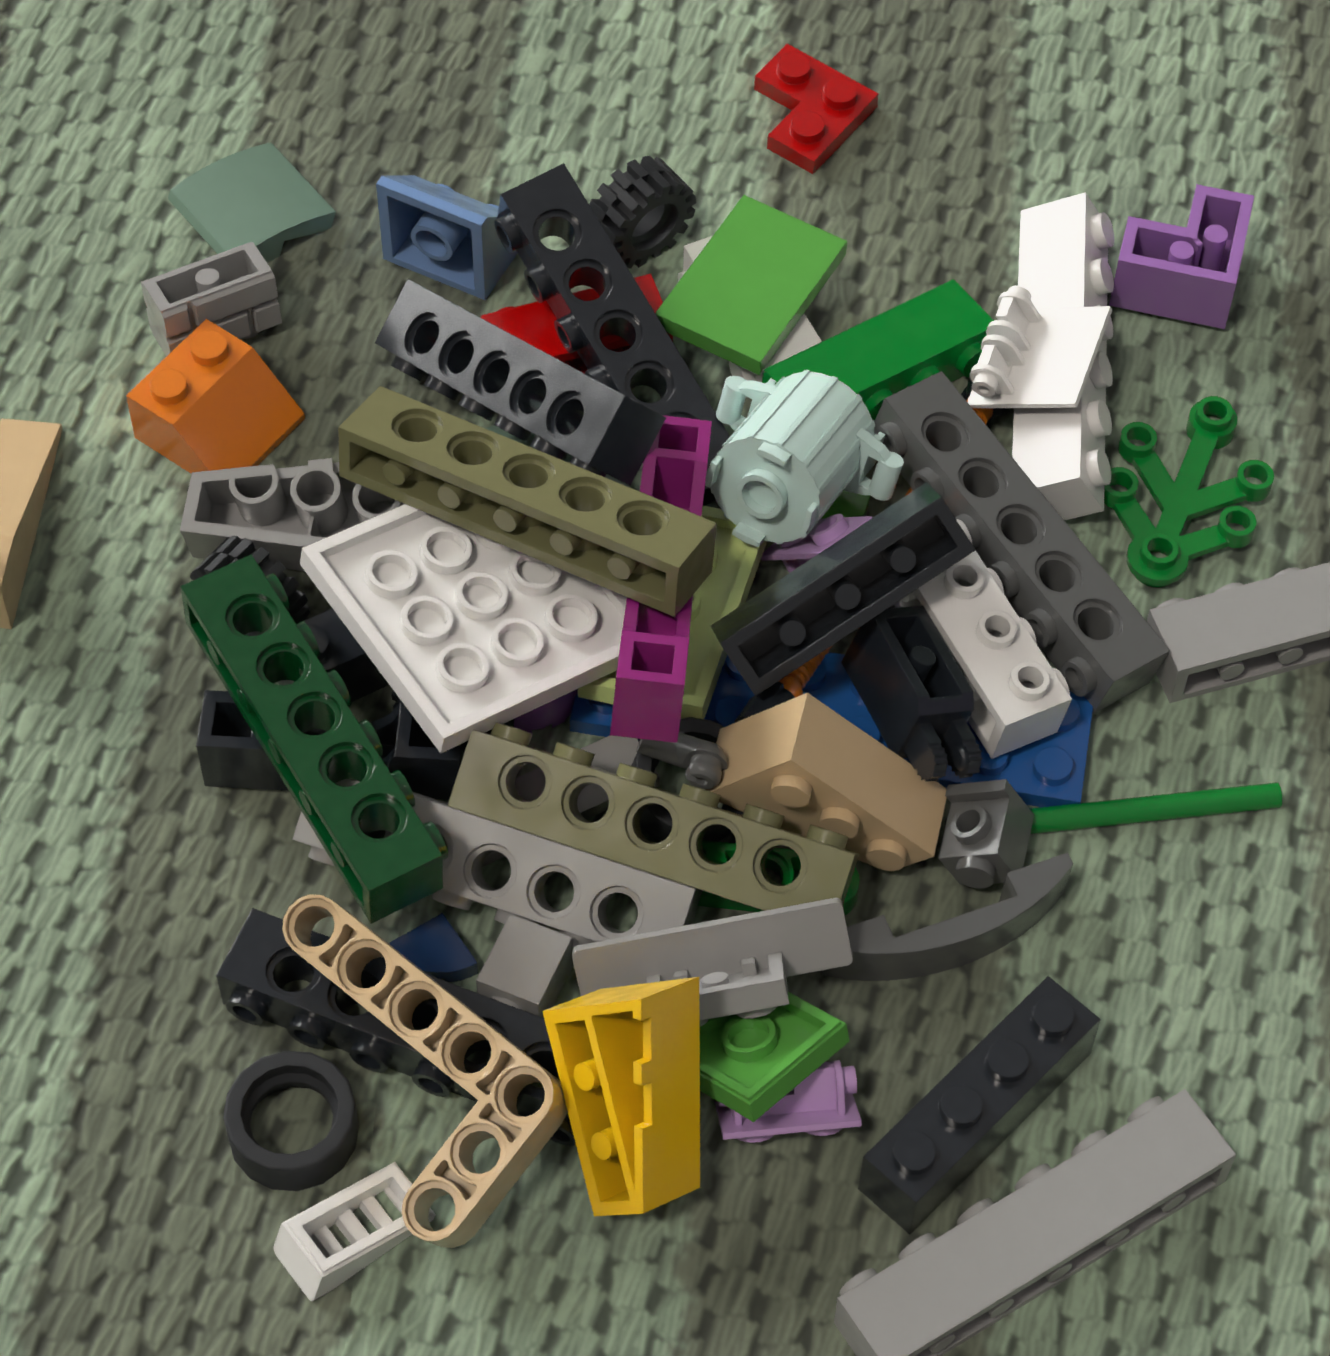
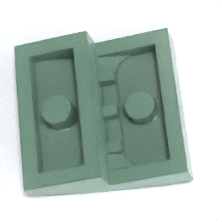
M271 142L234 153L202 168L170 189L168 200L217 254L253 242L266 262L280 256L284 241L324 232L331 228L336 213Z

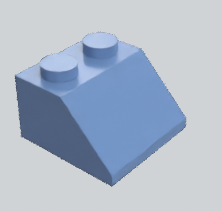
M415 175L381 176L376 183L383 259L486 300L517 255V251L509 253L497 235L494 221L497 219L499 206L485 204L455 192L446 185L435 184Z

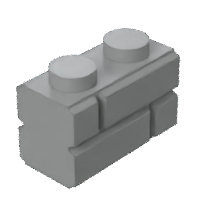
M253 242L240 245L141 282L144 301L147 306L149 326L166 357L206 318L239 339L252 338L260 331L282 323L280 306L277 300L278 293L275 276Z

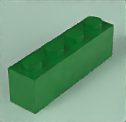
M952 279L764 369L762 383H767L770 378L776 380L777 383L782 377L803 372L804 370L823 373L831 377L835 376L862 397L863 403L875 422L885 398L942 371L950 382L963 376L970 377L971 369L978 363L982 353L981 343L983 338L987 336V327L994 320Z

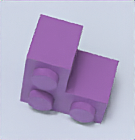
M1196 184L1187 227L1128 216L1109 306L1225 329L1238 279L1254 196Z

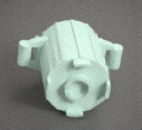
M804 370L803 372L782 377L777 383L772 378L767 383L753 380L747 381L740 376H729L726 378L716 411V418L724 424H729L735 432L723 444L721 450L711 461L706 473L705 486L711 489V493L714 494L718 505L724 512V516L736 525L732 535L755 547H759L763 541L783 544L784 542L794 541L801 537L802 539L805 538L843 490L861 495H871L875 499L883 501L892 498L904 463L903 458L899 454L889 451L883 444L886 434L882 432L875 434V422L863 403L862 397L859 394L857 395L849 386L839 381L837 377ZM746 396L752 399L747 418L741 415ZM876 461H878L872 480L865 477Z

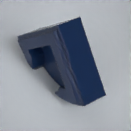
M443 913L389 943L426 974L445 979L447 982L461 981L478 974L476 960Z

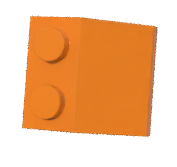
M207 318L126 395L135 438L191 474L192 472L258 466L305 419V413L255 349Z

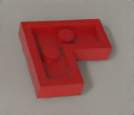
M788 43L755 75L754 90L792 110L768 134L767 149L811 174H814L878 106L879 93Z

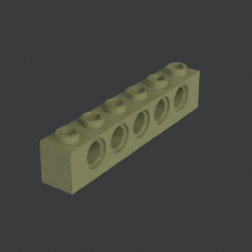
M379 386L338 427L340 477L673 617L678 614L712 572L716 522L385 387Z
M496 722L491 733L471 731L447 805L449 807L764 911L830 898H839L842 904H844L859 857V853L845 849L848 836L811 824L807 836L781 828L784 815L750 804H746L743 815L718 808L721 795L683 783L680 793L675 794L654 787L658 774L621 762L616 774L591 766L595 756L594 753L560 742L556 743L554 752L550 753L529 746L532 733ZM534 763L543 771L546 784L543 793L537 799L529 802L523 799L517 792L515 780L517 773L523 766ZM593 783L600 785L606 791L609 799V807L606 814L596 822L586 820L580 814L577 806L578 796L582 789ZM653 804L665 807L669 811L673 823L669 836L659 843L646 839L640 829L642 813ZM718 824L729 828L736 838V851L733 857L723 864L711 861L705 855L702 846L705 833L711 827ZM780 845L792 848L798 854L801 862L798 877L788 885L774 882L766 871V858L768 854Z

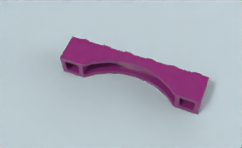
M664 416L666 420L643 461L640 492L702 517L712 421ZM693 595L675 617L627 597L616 674L610 735L673 743L678 742L689 649Z

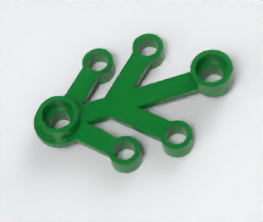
M1209 396L1197 402L1191 408L1186 425V432L1191 442L1175 482L1155 452L1157 433L1153 427L1143 422H1132L1127 424L1121 431L1118 445L1119 454L1123 459L1133 464L1162 514L1155 528L1135 499L1139 485L1136 474L1124 467L1111 468V482L1108 485H1104V504L1114 509L1132 539L1126 555L1127 565L1136 579L1147 586H1168L1184 576L1189 560L1225 547H1245L1253 538L1257 523L1255 515L1246 507L1231 505L1245 500L1258 502L1268 497L1274 480V472L1267 463L1260 460L1245 461L1239 466L1236 477L1199 489L1214 450L1227 446L1234 437L1237 426V414L1232 405L1224 398ZM1207 416H1213L1219 418L1220 420H1212ZM1135 439L1141 440L1146 445L1136 446L1130 443L1129 441ZM1246 478H1257L1262 484H1252ZM1122 485L1126 487L1127 491H1115L1110 486ZM1225 508L1220 514L1218 525L1180 536L1186 521ZM1237 523L1242 525L1245 530H1233L1227 524ZM1150 552H1159L1165 554L1168 557L1158 558L1153 556Z

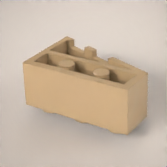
M809 693L800 695L720 729L716 744L723 749L727 757L728 766L727 769L721 771L720 783L714 788L705 789L721 795L720 803L744 812L746 804H750L784 815L781 828L807 836L810 824L848 836L845 849L859 853V861L878 869L892 872L934 857L947 799L945 796L947 789L936 781L925 782V780H921V776L917 775L918 771L917 769L914 770L912 764Z

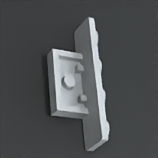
M830 898L577 945L572 951V959L581 996L603 988L699 977L700 1026L704 1025L708 1019L734 1014L741 1018L765 1016L773 1012L777 1006L789 1004L788 976L848 966L853 961L843 904L839 898Z

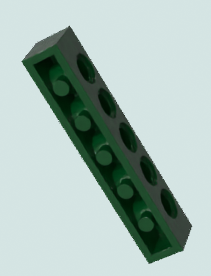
M251 554L180 586L187 626L370 924L443 889V860L448 858V850L442 835L433 822L429 821L423 824L412 808L415 806V798L406 778L399 770L390 773L380 757L383 755V749L377 733L368 720L364 719L358 722L349 708L351 706V698L344 681L336 670L325 671L318 660L320 650L311 629L304 621L296 624L287 611L289 609L288 597L277 576L274 573L265 576ZM250 632H263V634L257 636L245 635ZM281 680L295 681L289 685L274 684ZM313 729H323L327 731L326 733L321 735L305 734V732ZM344 779L359 781L358 784L348 787L335 784ZM376 830H386L393 833L389 837L382 839L367 836V834Z

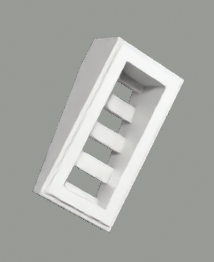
M396 1162L281 1223L273 1247L275 1255L310 1301H314L330 1292L412 1235L405 1226L403 1216L392 1221L375 1199L377 1194L384 1191L402 1214L403 1199L412 1183ZM360 1208L377 1231L369 1234L353 1211ZM431 1208L429 1209V1222L435 1217V1213ZM336 1224L351 1245L343 1249L328 1228Z

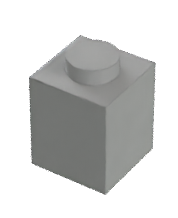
M510 914L476 979L477 993L544 1018L542 1011L554 1006L573 967L572 937Z

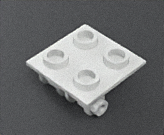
M1011 286L1007 292H1003L999 296L997 301V320L989 323L986 330L987 336L983 338L981 343L982 353L979 361L971 369L970 379L973 384L967 403L972 408H1077L1112 313L1111 307L1036 308L1031 301L1032 295L1029 290L1021 286Z

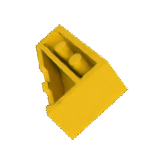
M699 977L603 988L543 1010L593 1215L644 1214L700 1188Z

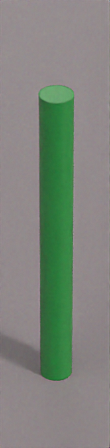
M1274 782L1081 804L1029 808L1034 814L1030 835L1281 808L1282 791L1279 783Z

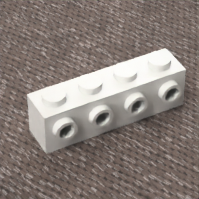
M956 519L972 543L971 535L966 525L961 520ZM976 550L894 604L896 607L920 605L925 607L973 690L974 711L968 722L991 759L1058 732L1072 700L1068 684L1062 673L1050 666L1037 646L1036 636L1031 625L1026 619L1017 615L1004 595V588L999 576L993 569L985 566Z

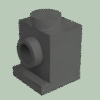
M1007 779L948 785L945 796L951 802L938 859L961 885L972 888H987L992 884L1004 883L1008 872L1023 868L1034 814Z

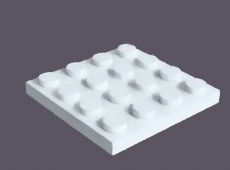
M407 504L302 548L301 567L440 753L468 741L473 730L485 733L493 729L496 722L504 724L617 670L626 596Z

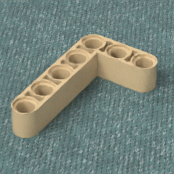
M310 894L301 897L289 906L283 919L282 930L285 941L289 946L478 1100L408 1189L402 1204V1216L405 1226L414 1236L440 1247L455 1248L464 1245L475 1236L563 1123L568 1111L561 1083L555 1076L350 912L323 895ZM333 917L335 923L334 932L330 939L322 945L313 947L310 939L311 931L315 924L323 918ZM384 957L386 970L382 980L373 987L363 988L361 974L365 965L375 958ZM436 999L438 1014L435 1021L428 1028L414 1030L412 1016L415 1008L424 1000ZM488 1040L491 1047V1057L487 1065L478 1072L467 1073L464 1066V1056L468 1048L475 1042ZM534 1082L542 1083L545 1096L541 1108L532 1115L520 1116L516 1107L520 1091L528 1084ZM496 1138L500 1147L499 1160L490 1171L478 1174L472 1162L473 1153L482 1141ZM450 1194L455 1203V1215L448 1226L434 1231L428 1219L429 1209L437 1198Z

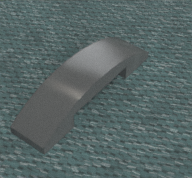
M1067 852L1008 872L998 903L895 938L884 915L848 926L847 930L853 957L852 963L848 966L821 970L820 973L824 976L840 979L890 981L936 974L983 958L1023 935L1053 908L1065 892L1073 862Z

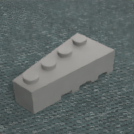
M332 458L308 460V465L278 469H275L274 465L270 464L192 472L180 532L192 557L206 559L227 537L238 536L241 541L244 538L253 541L256 550L260 547L270 552L269 559L274 563L279 560L288 570L305 572L300 565L303 547L400 507L404 503L340 477L339 462L334 463Z

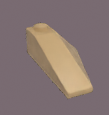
M3 418L0 420V628L12 629L62 433V425L59 423Z

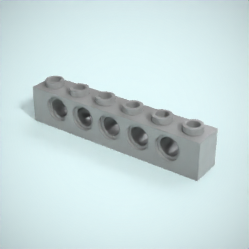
M344 779L335 784L348 787L358 784L359 781ZM412 791L415 798V806L412 808L423 824L429 821L433 822L448 844V858L443 863V889L432 895V899L464 910H470L473 901L497 908L494 920L505 924L509 915L513 914L534 923L538 922L559 929V933L572 937V947L690 925L693 922L703 890L449 807L447 802ZM301 811L292 840L311 846L309 858L335 866ZM386 831L384 838L389 837L393 833ZM494 851L505 855L511 866L510 878L505 886L500 889L490 887L482 876L483 861ZM555 872H561L568 876L574 886L573 900L564 910H557L551 907L544 897V884L548 877ZM617 893H624L630 896L638 909L637 920L628 931L615 929L609 923L606 916L607 904L612 896Z

